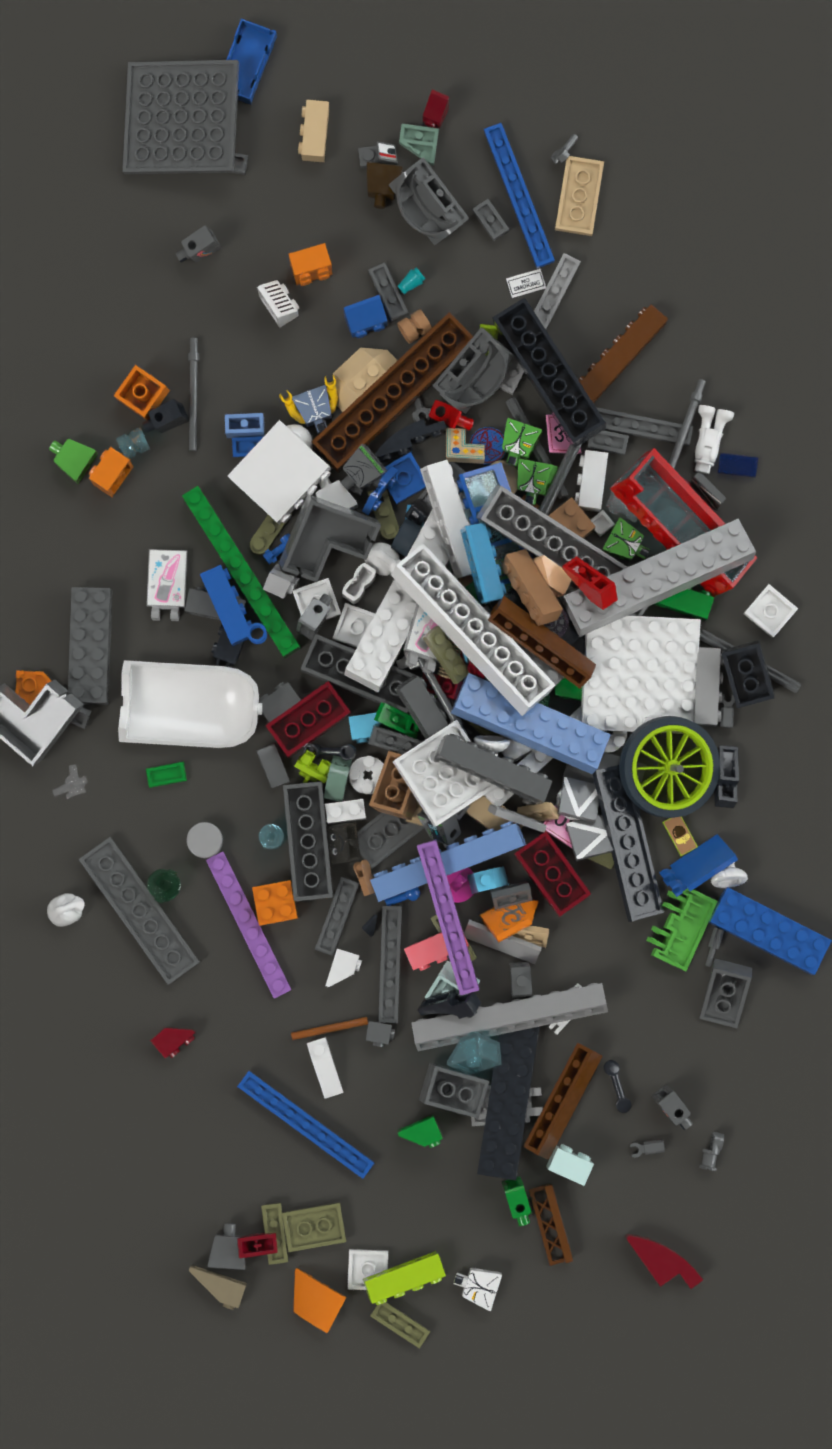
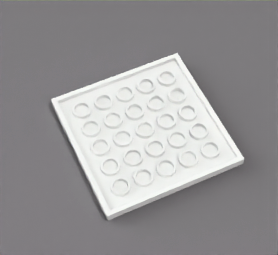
M625 616L585 634L584 656L594 662L596 667L592 677L582 686L581 722L599 730L634 732L643 723L663 716H677L693 722L701 619ZM672 731V733L683 734L678 731Z

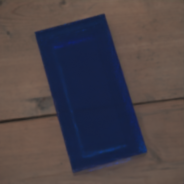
M720 453L718 473L755 478L758 458Z

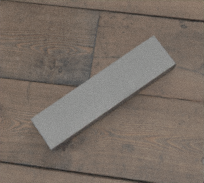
M469 920L464 932L465 937L469 940L532 964L536 963L542 948L514 936L498 942L487 926Z

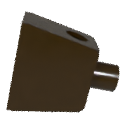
M367 162L368 197L375 198V208L385 209L386 200L395 199L396 194L389 184L403 173L402 166Z

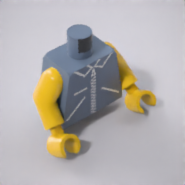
M334 375L332 382H327L325 376V385L293 397L288 390H286L288 397L285 399L279 394V398L285 403L289 415L307 427L315 425L318 434L327 427L325 421L331 419V414L336 411L338 395Z

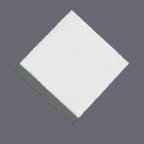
M604 510L591 519L592 523L596 526L594 531L599 537L615 525Z

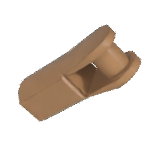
M362 860L361 862L354 863L353 868L359 879L364 896L375 893L370 881L373 879L369 862Z

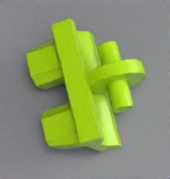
M307 750L302 756H299L294 767L300 770L299 775L305 777L303 783H307L308 780L316 782L317 779L325 783L331 763L322 759L318 766L312 762L315 754Z

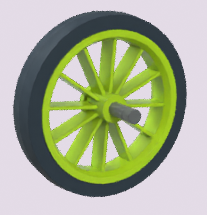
M677 716L654 718L640 725L627 739L620 756V778L628 797L645 812L663 818L682 817L698 810L713 794L719 779V753L711 736L695 722ZM665 731L667 756L655 738V735ZM672 731H678L683 733V736L672 756ZM689 737L697 747L678 758ZM650 739L662 757L661 759L642 750L643 746ZM700 751L702 764L680 765L682 761ZM640 752L657 761L658 766L637 767ZM702 767L700 780L697 781L683 773L684 768ZM658 769L659 772L642 783L639 782L637 770ZM677 774L698 784L692 793H687ZM662 775L650 797L643 790V787ZM673 778L685 797L677 802H673ZM667 779L668 803H661L656 801Z

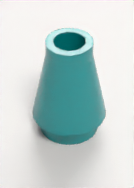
M416 267L408 272L398 287L405 295L408 291L423 284L426 278Z

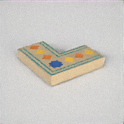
M446 428V460L448 462L484 464V445L466 444L465 429Z

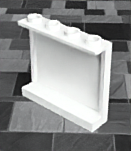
M279 420L232 470L228 477L280 525L282 522L286 523L292 516L290 513L295 508L299 509L303 505V499L307 494L312 495L318 487L316 485L321 480L325 481L331 473L329 471L331 468Z

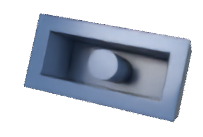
M263 413L225 415V434L227 438L265 436Z

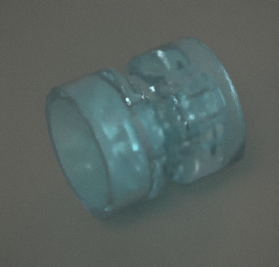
M140 427L130 431V435L123 434L116 437L123 455L128 459L135 457L137 452L143 453L150 450Z
M267 824L260 830L259 840L265 848L276 850L283 845L285 834L279 826Z

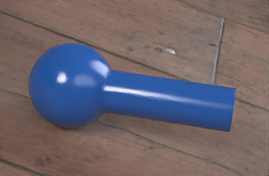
M416 887L385 899L386 906H391L407 899L415 901L420 897V889Z

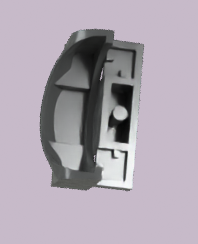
M424 157L389 184L396 194L397 204L404 219L419 233L428 236L434 246L469 219Z
M481 327L432 386L440 392V395L447 402L466 414L472 406L484 402L498 390L505 378L507 366L515 355Z

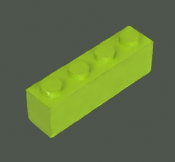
M435 1251L368 1276L362 1280L370 1302L380 1305L387 1302L389 1297L394 1296V1298L405 1295V1291L410 1289L417 1291L422 1289L426 1283H438L446 1275L439 1254Z

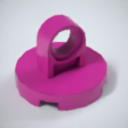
M470 868L447 875L454 902H464L473 895L467 876L473 874Z

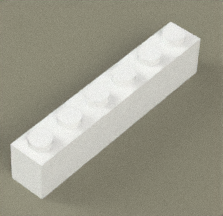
M448 460L427 465L420 470L454 576L458 579L471 575L460 531L465 526L470 525V522L466 519L465 507L459 498V488L452 476L453 469Z

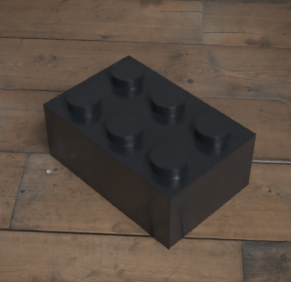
M760 640L722 650V657L737 708L775 698Z

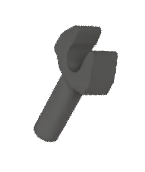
M572 134L564 146L552 154L551 159L555 164L558 161L562 163L569 157L568 151L578 140L577 135Z
M420 396L414 402L416 410L412 413V418L415 422L420 421L419 415L423 413L426 416L427 422H429L431 409L423 407Z

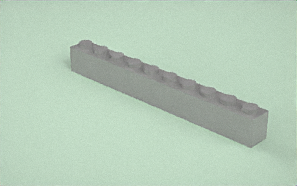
M591 983L586 987H572L567 991H553L547 995H533L528 999H514L509 1003H495L489 1007H479L477 1013L471 1018L464 1017L459 1019L455 1015H438L431 1019H418L416 1022H412V1029L416 1048L418 1051L606 1013L608 1008L602 983Z

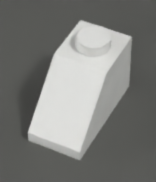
M337 949L325 986L330 987L353 975L355 971L359 972L362 960H359V955Z

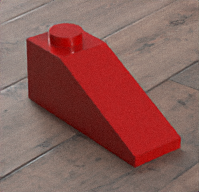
M576 556L562 566L565 573L585 596L602 610L618 600L615 583Z

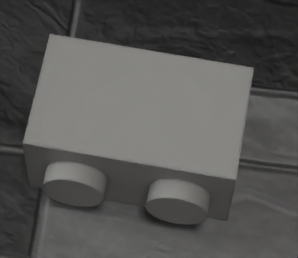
M278 562L269 572L263 590L284 599L287 594L291 595L293 589L297 587L299 582L298 575L282 570Z

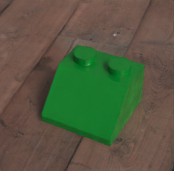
M434 1115L397 1130L400 1137L424 1147L428 1145L430 1148L441 1144L440 1140L443 1139Z

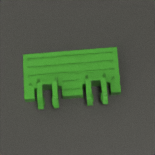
M686 889L682 892V894L686 895V898L680 895L676 897L673 892L668 891L667 895L681 901L678 908L671 903L663 902L662 906L678 913V915L670 913L666 920L664 928L670 930V933L653 926L651 930L665 936L662 943L652 937H648L646 940L662 948V951L654 948L652 956L683 971H687L718 902L694 889L692 891Z

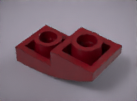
M423 673L422 678L427 684V691L429 692V694L436 695L427 677ZM434 674L446 697L456 700L463 682L460 681L458 684H454L451 679Z

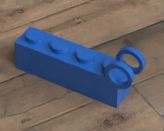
M219 565L201 573L202 581L231 645L234 646L248 639L254 644L264 643L267 639L266 628L260 623L252 624L250 620L246 621L244 614L247 612L243 603L238 604L236 597L239 594L235 586L231 587L228 582L231 577L227 568L223 569ZM256 628H260L264 632L260 639L251 637L252 631Z

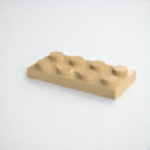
M569 156L566 159L555 226L556 231L592 236L604 161Z

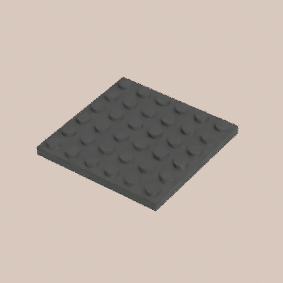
M239 61L128 62L122 172L124 174L234 173Z

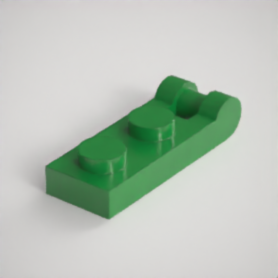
M381 702L374 720L406 736L418 739L419 728L412 716Z

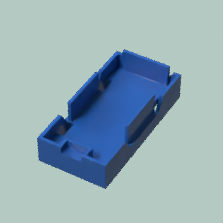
M242 18L226 60L239 61L238 100L251 104L276 41L277 32Z

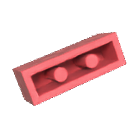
M442 932L404 949L413 970L419 968L422 971L431 967L430 963L434 961L439 964L448 960V951Z

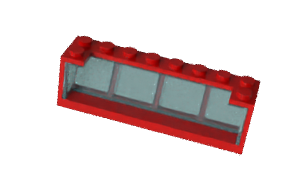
M655 448L644 453L610 488L614 495L627 506L628 510L640 520L641 524L653 534L654 538L665 546L666 550L725 525L723 520ZM754 556L753 560L700 584L712 597L733 589L757 557Z

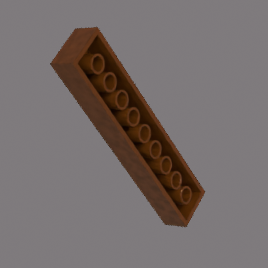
M449 312L312 441L313 448L339 473L361 444L368 446L436 382L473 336Z

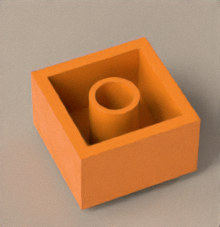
M325 243L289 253L290 265L296 285L301 284V286L312 283L313 280L319 279L322 281L333 275L332 264Z
M135 365L114 394V397L148 420L150 419L148 412L159 407L170 390L166 385Z
M110 447L109 450H105L100 456V463L97 466L94 465L90 470L89 479L95 487L113 497L134 466L130 459Z
M291 880L252 887L259 926L298 919Z

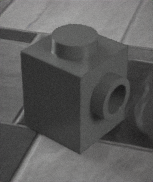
M369 1021L366 1041L373 1042V1046L384 1047L385 1044H389V1040L393 1041L395 1029H391V1024Z

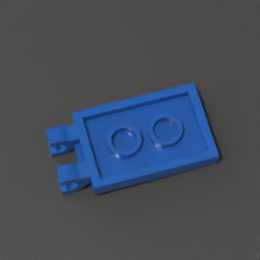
M717 834L671 864V869H664L659 873L664 883L670 886L673 894L678 897L684 890L692 891L736 862L738 858Z

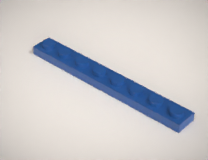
M502 123L485 128L484 134L536 268L554 263L555 259Z
M251 1071L247 1072L237 1086L362 1179L375 1163Z

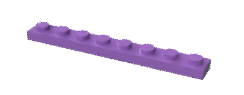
M433 840L418 844V852L459 993L464 995L479 991L437 841Z
M221 852L207 859V864L273 998L292 990L259 926L258 920L225 853Z

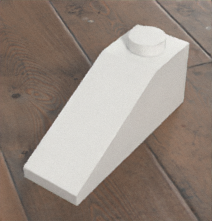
M326 1037L308 1042V1050L324 1098L343 1093Z

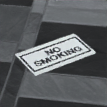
M541 269L506 278L512 298L546 288Z

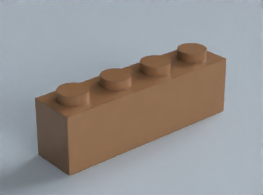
M523 549L506 554L501 565L502 571L509 578L512 587L517 591L521 602L525 604L537 626L558 620L563 608L527 550Z

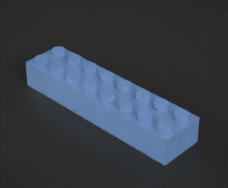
M470 673L465 677L451 711L453 715L590 774H593L598 769L611 735L539 703L522 716L491 682Z
M510 821L500 825V830L495 831V828L482 832V837L477 838V835L464 839V844L459 845V842L446 846L447 850L444 852L439 849L446 875L527 845L519 824H513ZM420 857L410 860L411 864L408 866L403 863L392 867L393 871L390 873L385 870L374 874L375 878L370 881L378 902L427 884Z

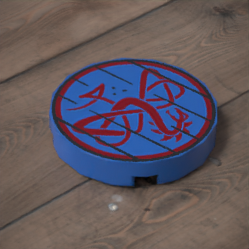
M484 427L477 430L469 444L484 445V465H491L495 461L502 460L506 453L502 449L504 435L492 427Z

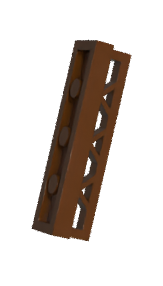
M549 1183L529 1189L549 1265L573 1262L552 1184ZM545 1190L547 1198L543 1204L536 1201L534 1192ZM543 1208L551 1211L552 1217L548 1223L540 1217ZM549 1227L557 1232L554 1242L546 1238L545 1233ZM547 1242H549V1243L552 1244V1246L550 1247V1249H549V1246H548V1243H547ZM554 1246L562 1250L563 1258L552 1260L551 1251Z

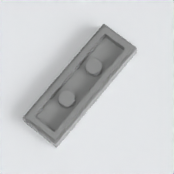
M490 804L488 811L495 816L541 832L546 830L547 826L539 820Z

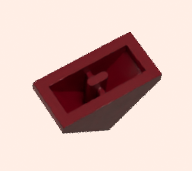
M276 1233L249 1234L237 1238L239 1258L278 1253Z

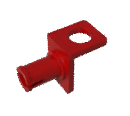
M439 400L434 401L429 413L430 418L440 422L444 421L446 425L453 429L457 425L470 430L474 423L473 419L461 415L462 411ZM439 406L445 408V414L441 417H438L435 412Z

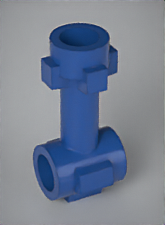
M289 533L280 539L282 544L272 551L269 549L265 551L263 557L269 564L272 562L274 564L277 561L276 557L284 551L290 536Z

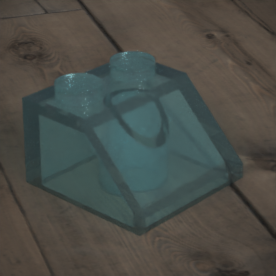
M471 1032L468 1036L462 1037L447 1061V1065L469 1075L501 1065L500 1043L479 1032Z

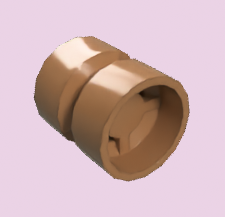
M421 309L412 313L410 319L404 318L397 323L400 332L409 344L419 339L420 334L424 336L432 329Z

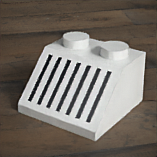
M278 280L257 287L260 299L279 328L299 316L298 309L300 308L294 299L290 300L287 295L289 291L284 284L280 285Z

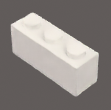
M585 450L584 455L580 456L579 466L582 467V474H578L577 485H580V490L575 494V502L582 510L600 512L608 453Z

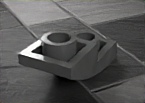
M274 743L256 750L271 788L289 782L286 770Z

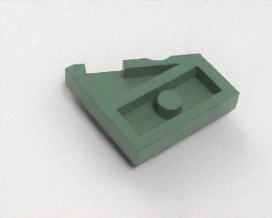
M402 124L399 144L419 158L424 157L428 164L434 166L439 129Z

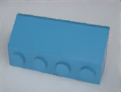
M485 523L465 526L460 531L478 602L482 605L501 600L504 594H506L504 583H500L499 576L501 575L499 564L495 563L496 550L494 545L491 546L489 538H492L489 526L486 527Z

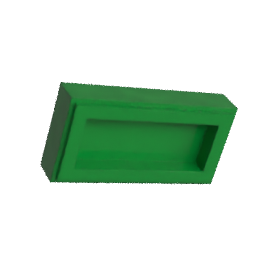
M184 762L146 769L149 788L187 781Z

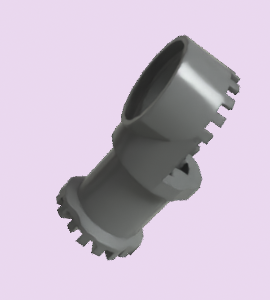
M719 1132L712 1133L711 1137L713 1138L710 1141V1149L702 1148L704 1154L699 1168L706 1170L708 1168L711 1171L717 1170L715 1167L716 1158L722 1150L724 1133Z

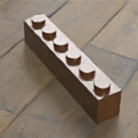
M652 304L648 308L644 307L638 313L639 318L635 322L632 320L625 328L627 331L622 336L619 334L614 339L612 348L610 350L606 348L600 355L602 359L598 363L593 362L587 369L589 373L585 377L581 376L578 379L593 404L667 323L668 318Z
M503 596L493 607L488 618L489 622L578 688H581L592 677L596 667L594 662L544 625L537 626L536 622L527 612L507 597Z
M577 1043L523 1147L545 1159H550L601 1061L602 1055Z

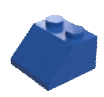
M380 295L344 307V318L352 338H362L367 335V332L373 330L378 332L387 326V318Z

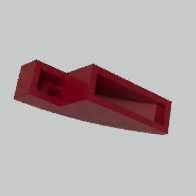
M633 1234L625 1235L627 1241L660 1287L678 1274L681 1275L690 1289L703 1281L698 1272L682 1256L667 1246L646 1237Z

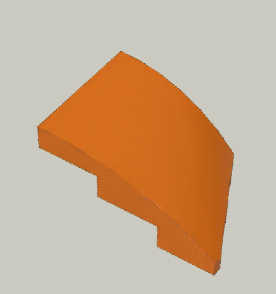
M296 1268L294 1312L315 1327L328 1333L346 1297L306 1272Z

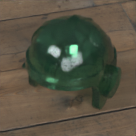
M158 869L149 875L147 888L149 893L155 897L154 900L160 903L168 902L179 894L181 884L177 876L178 872L171 869Z

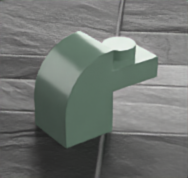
M333 755L324 798L343 802L352 759L344 760L340 756Z

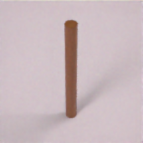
M367 1017L292 1032L291 1036L292 1040L368 1025Z

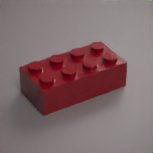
M328 681L265 726L286 756L290 758L350 716L351 712Z
M546 831L514 853V856L558 917L591 895Z

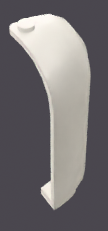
M124 660L121 694L123 696V706H121L118 727L119 742L223 748L234 747L244 743L255 733L258 715H262V703H259L258 686L250 675L239 669L224 666Z

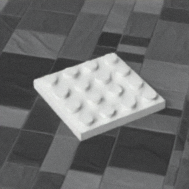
M457 720L392 761L434 827L497 787L434 758L442 737L447 734H455L466 743L470 741Z

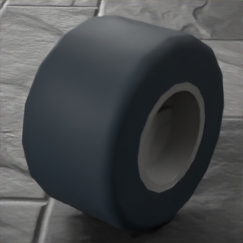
M405 519L391 548L407 557L422 526Z

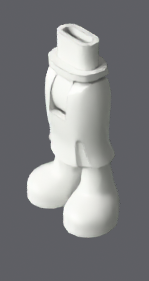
M699 405L698 413L702 417V424L699 429L700 434L695 449L694 462L696 466L694 471L705 474L710 473L711 466H714L718 456L723 428L727 422L733 419V412L718 409L714 429H711L710 426L716 409L711 406Z

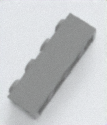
M699 647L697 654L693 722L699 726L715 727L718 722H721V711L718 710V703L722 702V692L719 691V684L723 682V673L720 672V665H723L724 662L721 648Z

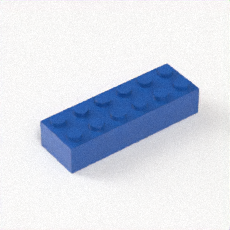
M728 887L724 888L708 922L810 975L816 974L832 941Z

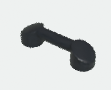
M314 743L308 744L304 748V753L308 750L315 754L314 759L319 758L321 755H338L344 760H351L356 756V749L351 744L344 745L341 748H325Z
M608 1060L603 1068L605 1073L611 1076L618 1098L615 1104L616 1109L621 1113H626L631 1109L632 1104L625 1097L618 1076L619 1064L614 1060Z

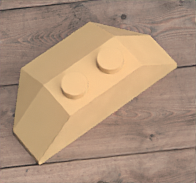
M359 348L333 373L336 378L337 407L342 412L345 411L398 360L388 350Z

